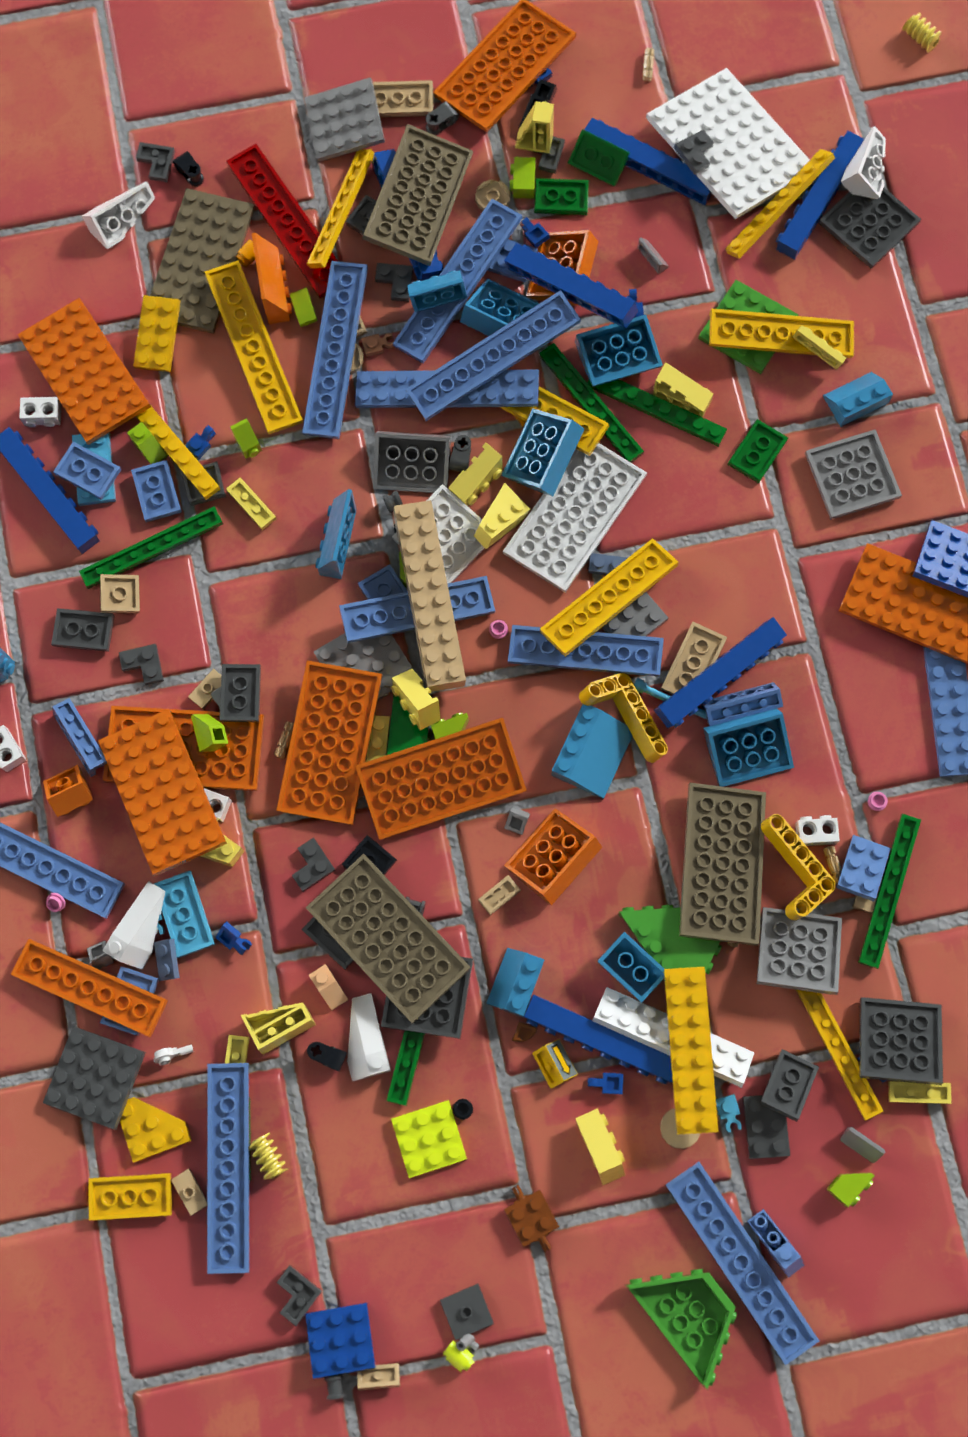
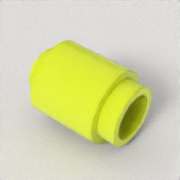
M454 1340L443 1352V1355L446 1356L445 1359L459 1372L463 1369L467 1372L474 1363L472 1360L474 1355L467 1349L459 1351Z

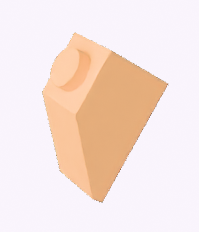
M326 964L309 974V977L331 1010L349 1000Z

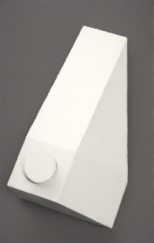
M148 881L112 933L103 952L119 962L143 969L153 953L155 934H157L159 915H161L166 891Z

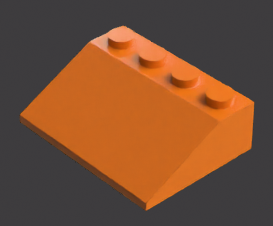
M590 230L548 232L550 238L539 246L537 252L544 254L550 260L558 261L564 267H571L580 275L585 274L590 277L599 242ZM530 281L526 297L545 301L555 293ZM569 301L571 306H578L577 304Z
M251 233L261 299L268 323L275 324L290 321L289 314H292L291 303H287V298L290 297L288 286L285 287L284 284L287 281V275L285 270L282 271V265H285L283 254H279L278 247L257 233Z
M555 808L504 866L552 906L602 849V846L593 834Z

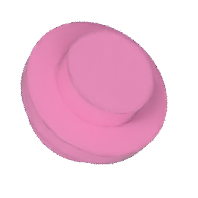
M495 620L490 624L489 632L492 637L501 639L507 635L508 626L502 620Z
M873 792L868 797V805L874 811H881L887 806V797L882 792Z
M51 893L47 897L46 906L50 911H61L65 907V900L60 894Z

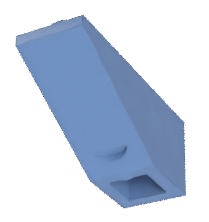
M764 1209L747 1221L788 1278L805 1266L799 1253Z

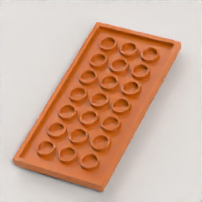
M520 0L433 91V96L441 102H448L457 113L487 133L576 38V32L528 0Z
M80 297L17 334L88 445L151 407Z
M867 543L838 611L968 664V597L913 577L916 562Z
M307 660L277 812L353 825L361 787L355 765L366 762L382 680L381 673Z
M111 706L108 736L167 709ZM170 709L203 788L257 791L264 726L263 714L259 715V722H221L220 712ZM209 714L222 723L225 727L228 744L217 751L200 752L191 715ZM105 764L103 781L115 782L108 764Z
M170 709L98 740L154 877L227 844Z
M503 717L355 765L379 840L527 791Z

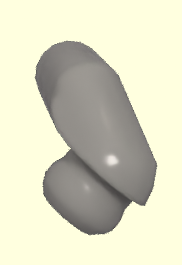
M466 1334L456 1343V1347L459 1351L467 1349L474 1354L478 1350L479 1344L475 1342L473 1335Z

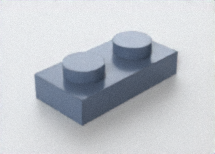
M592 553L588 573L607 575L625 561L627 557Z
M174 939L154 942L159 981L180 978Z

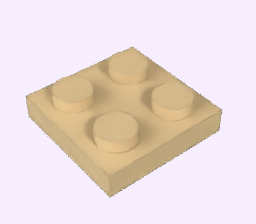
M101 574V613H139V575Z

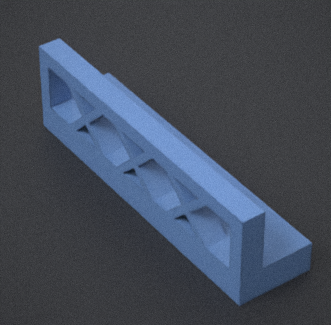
M772 682L713 698L705 705L701 703V707L706 713L708 725L713 726L783 707L780 688Z
M68 698L52 706L53 716L88 774L92 777L96 775V769L107 764V761L71 699Z

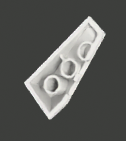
M875 126L871 128L847 166L841 182L851 194L878 199L884 187V180L881 179V176L885 170V167L882 165V158L885 157L886 139Z
M144 182L82 215V218L90 233L106 249H109L123 240L126 232L130 227L134 226L135 221L145 212L155 199V196L148 182Z
M372 993L352 998L347 1059L352 1082L391 1071Z

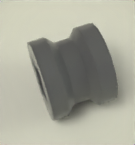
M397 490L389 496H383L389 513L394 511V506L403 505Z

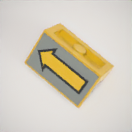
M560 1039L544 1045L532 1053L550 1089L578 1075Z

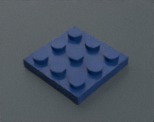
M367 1303L305 1314L313 1379L376 1368Z

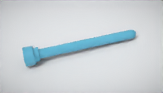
M637 677L634 686L638 693L643 694L644 692L662 701L670 697L668 694L647 686L643 679ZM698 708L699 710L694 714L707 720L705 711Z

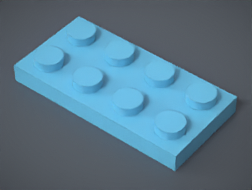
M110 433L89 445L81 434L72 435V442L112 462ZM114 482L102 500L76 486L79 506L116 501Z
M187 871L154 883L166 891L162 913L170 938L175 941L177 958L216 945L192 871Z

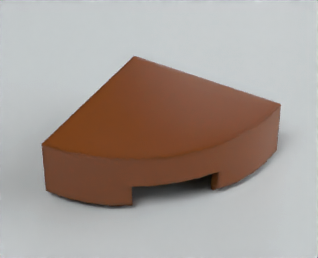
M519 1022L512 1041H527L535 1035L538 1028Z

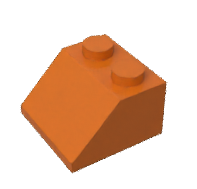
M78 764L43 781L46 799L57 817L67 815L72 810L85 806L93 800L89 786Z

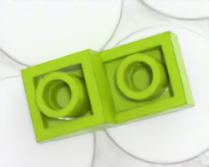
M307 287L290 293L300 326L303 327L318 321Z

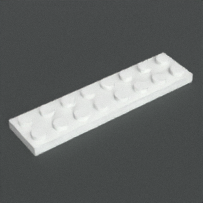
M606 987L592 1021L671 1056L667 1013ZM710 1033L714 1076L742 1088L754 1052Z

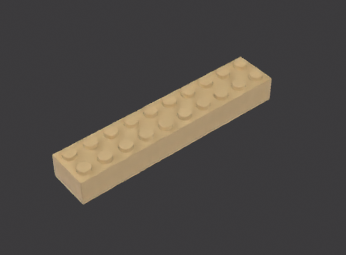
M432 501L394 506L393 515L425 686L431 692L464 687L466 677Z

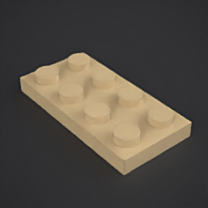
M433 80L373 82L380 117L427 116L429 112L433 111Z
M692 622L661 690L673 695L715 662L727 637Z

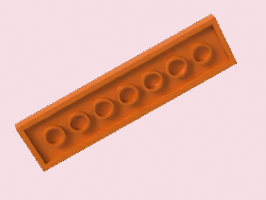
M29 938L10 974L150 1038L168 1000Z

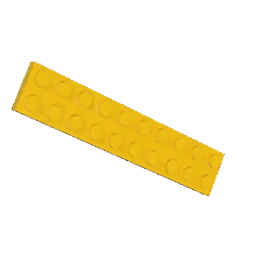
M239 260L204 271L268 435L303 423Z

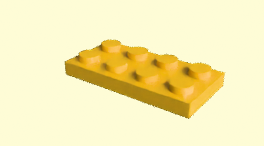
M143 296L134 368L164 372L171 371L181 303L179 299Z
M171 1173L88 1178L89 1220L172 1215Z

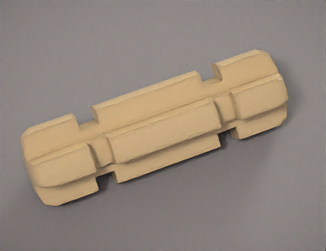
M653 48L645 49L643 81L650 82L652 80L655 51Z
M287 721L285 723V731H282L278 742L279 747L276 748L274 753L278 758L284 759L287 753L286 749L289 747L294 726L292 722Z
M828 846L823 851L825 856H827L826 860L830 872L833 874L832 878L835 884H837L842 869L838 857L835 856V847Z

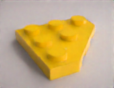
M135 1097L128 1099L120 1123L133 1163L192 1141L186 1121Z

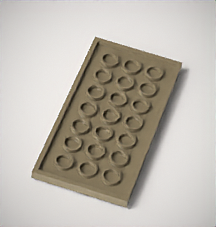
M407 124L362 239L430 266L473 151Z
M186 188L150 296L179 299L181 301L177 325L214 334L220 312L204 271L238 261L236 258L237 252L243 246L255 210L254 204Z
M698 783L688 784L679 936L745 945H759L764 833L761 830V823L765 820L766 792Z
M365 854L361 855L306 907L412 1024L471 969L463 958Z

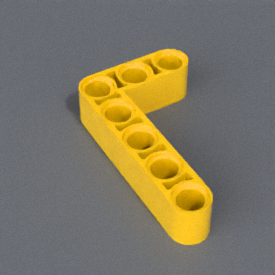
M618 673L591 682L580 692L579 699L586 706L613 699L641 753L648 762L655 763L668 752L667 744L631 678L626 673Z
M773 814L762 821L761 830L807 886L785 908L786 916L790 920L795 921L805 917L835 890L836 884L834 879L786 820L779 814Z

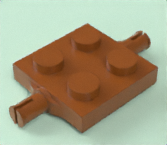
M518 1184L511 1188L517 1200L511 1206L505 1208L504 1211L523 1247L532 1242L539 1241L543 1251L546 1252L551 1249L546 1237L551 1231L559 1228V1225L541 1190L531 1195H524Z

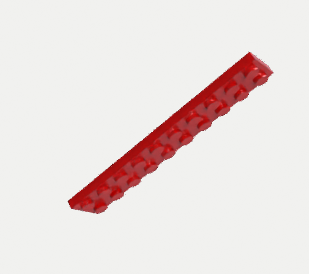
M254 144L226 160L235 177L318 297L321 299L326 296L331 261L338 260L331 252L325 268H310L307 265L320 234L259 146Z

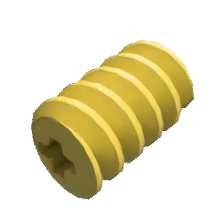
M918 13L907 20L902 30H906V33L911 35L912 39H916V42L921 44L922 48H926L927 52H931L939 43L941 32L938 31L935 34L936 27L934 26L929 29L931 23L924 24L926 18L924 17L919 20L921 14Z
M270 1133L259 1137L249 1146V1150H256L252 1157H260L256 1164H263L260 1172H267L263 1177L265 1180L273 1179L288 1170V1168H281L285 1161L278 1162L281 1154L274 1155L277 1146L270 1147L274 1140L266 1139Z

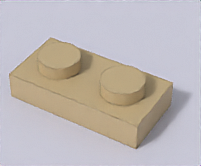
M399 1363L376 1365L375 1369L358 1371V1390L400 1387Z

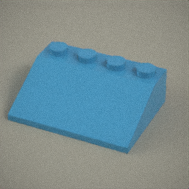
M487 278L464 305L460 322L484 335L490 336L540 303Z
M647 315L633 318L626 329L617 324H611L576 334L575 344L592 387L663 366Z
M532 408L501 476L540 493L554 496L583 434L584 428L572 419Z
M350 489L333 499L332 506L329 505L327 516H329V521L324 525L323 533L325 534V539L321 540V557L317 558L316 569H318L321 576L342 579L357 511L353 492Z
M582 704L553 766L551 776L604 799L633 737L626 724L594 706Z
M777 708L703 728L716 778L721 787L794 768L784 716Z

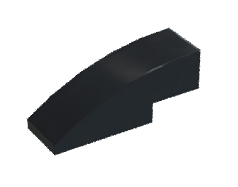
M539 79L519 128L536 101L552 103L557 91L555 84Z

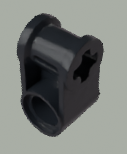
M188 151L172 161L175 168L190 185L200 186L203 183L204 177L201 173V168Z
M312 1042L307 1048V1054L311 1059L340 1072L347 1052L320 1042ZM320 1046L319 1050L322 1051L321 1055L317 1054L316 1057H314V1052L311 1051L312 1048Z

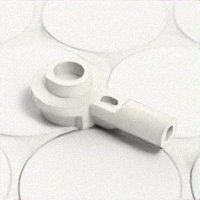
M192 1044L178 1049L177 1047L163 1048L154 1053L155 1057L153 1060L159 1065H166L171 1062L173 1057L183 1056L194 1052Z

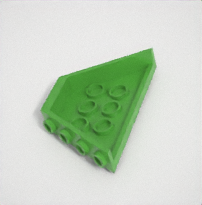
M673 905L661 906L662 909H654V906H644L642 910L626 907L619 911L618 915L624 919L643 949L664 969L705 967V973H710L714 963H711L714 955L718 956L722 948L719 945L720 941L679 936L681 907L673 908Z
M703 1269L690 1270L691 1275L684 1276L682 1272L671 1273V1278L665 1279L662 1278V1275L651 1276L650 1281L642 1282V1278L629 1280L630 1284H625L698 1381L708 1390V1387L712 1386L715 1381L716 1365L719 1366L722 1360V1346L727 1344L730 1333L727 1332L729 1325L733 1324L736 1319L735 1305L708 1272L703 1273Z

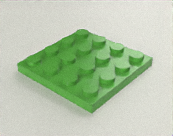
M738 280L734 281L717 309L798 316L797 313ZM710 319L698 337L699 340L708 345ZM713 347L759 374L763 372L775 353L772 351Z

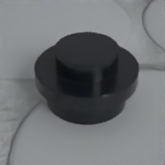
M459 1099L453 1106V1113L459 1119H467L473 1113V1106L467 1099Z

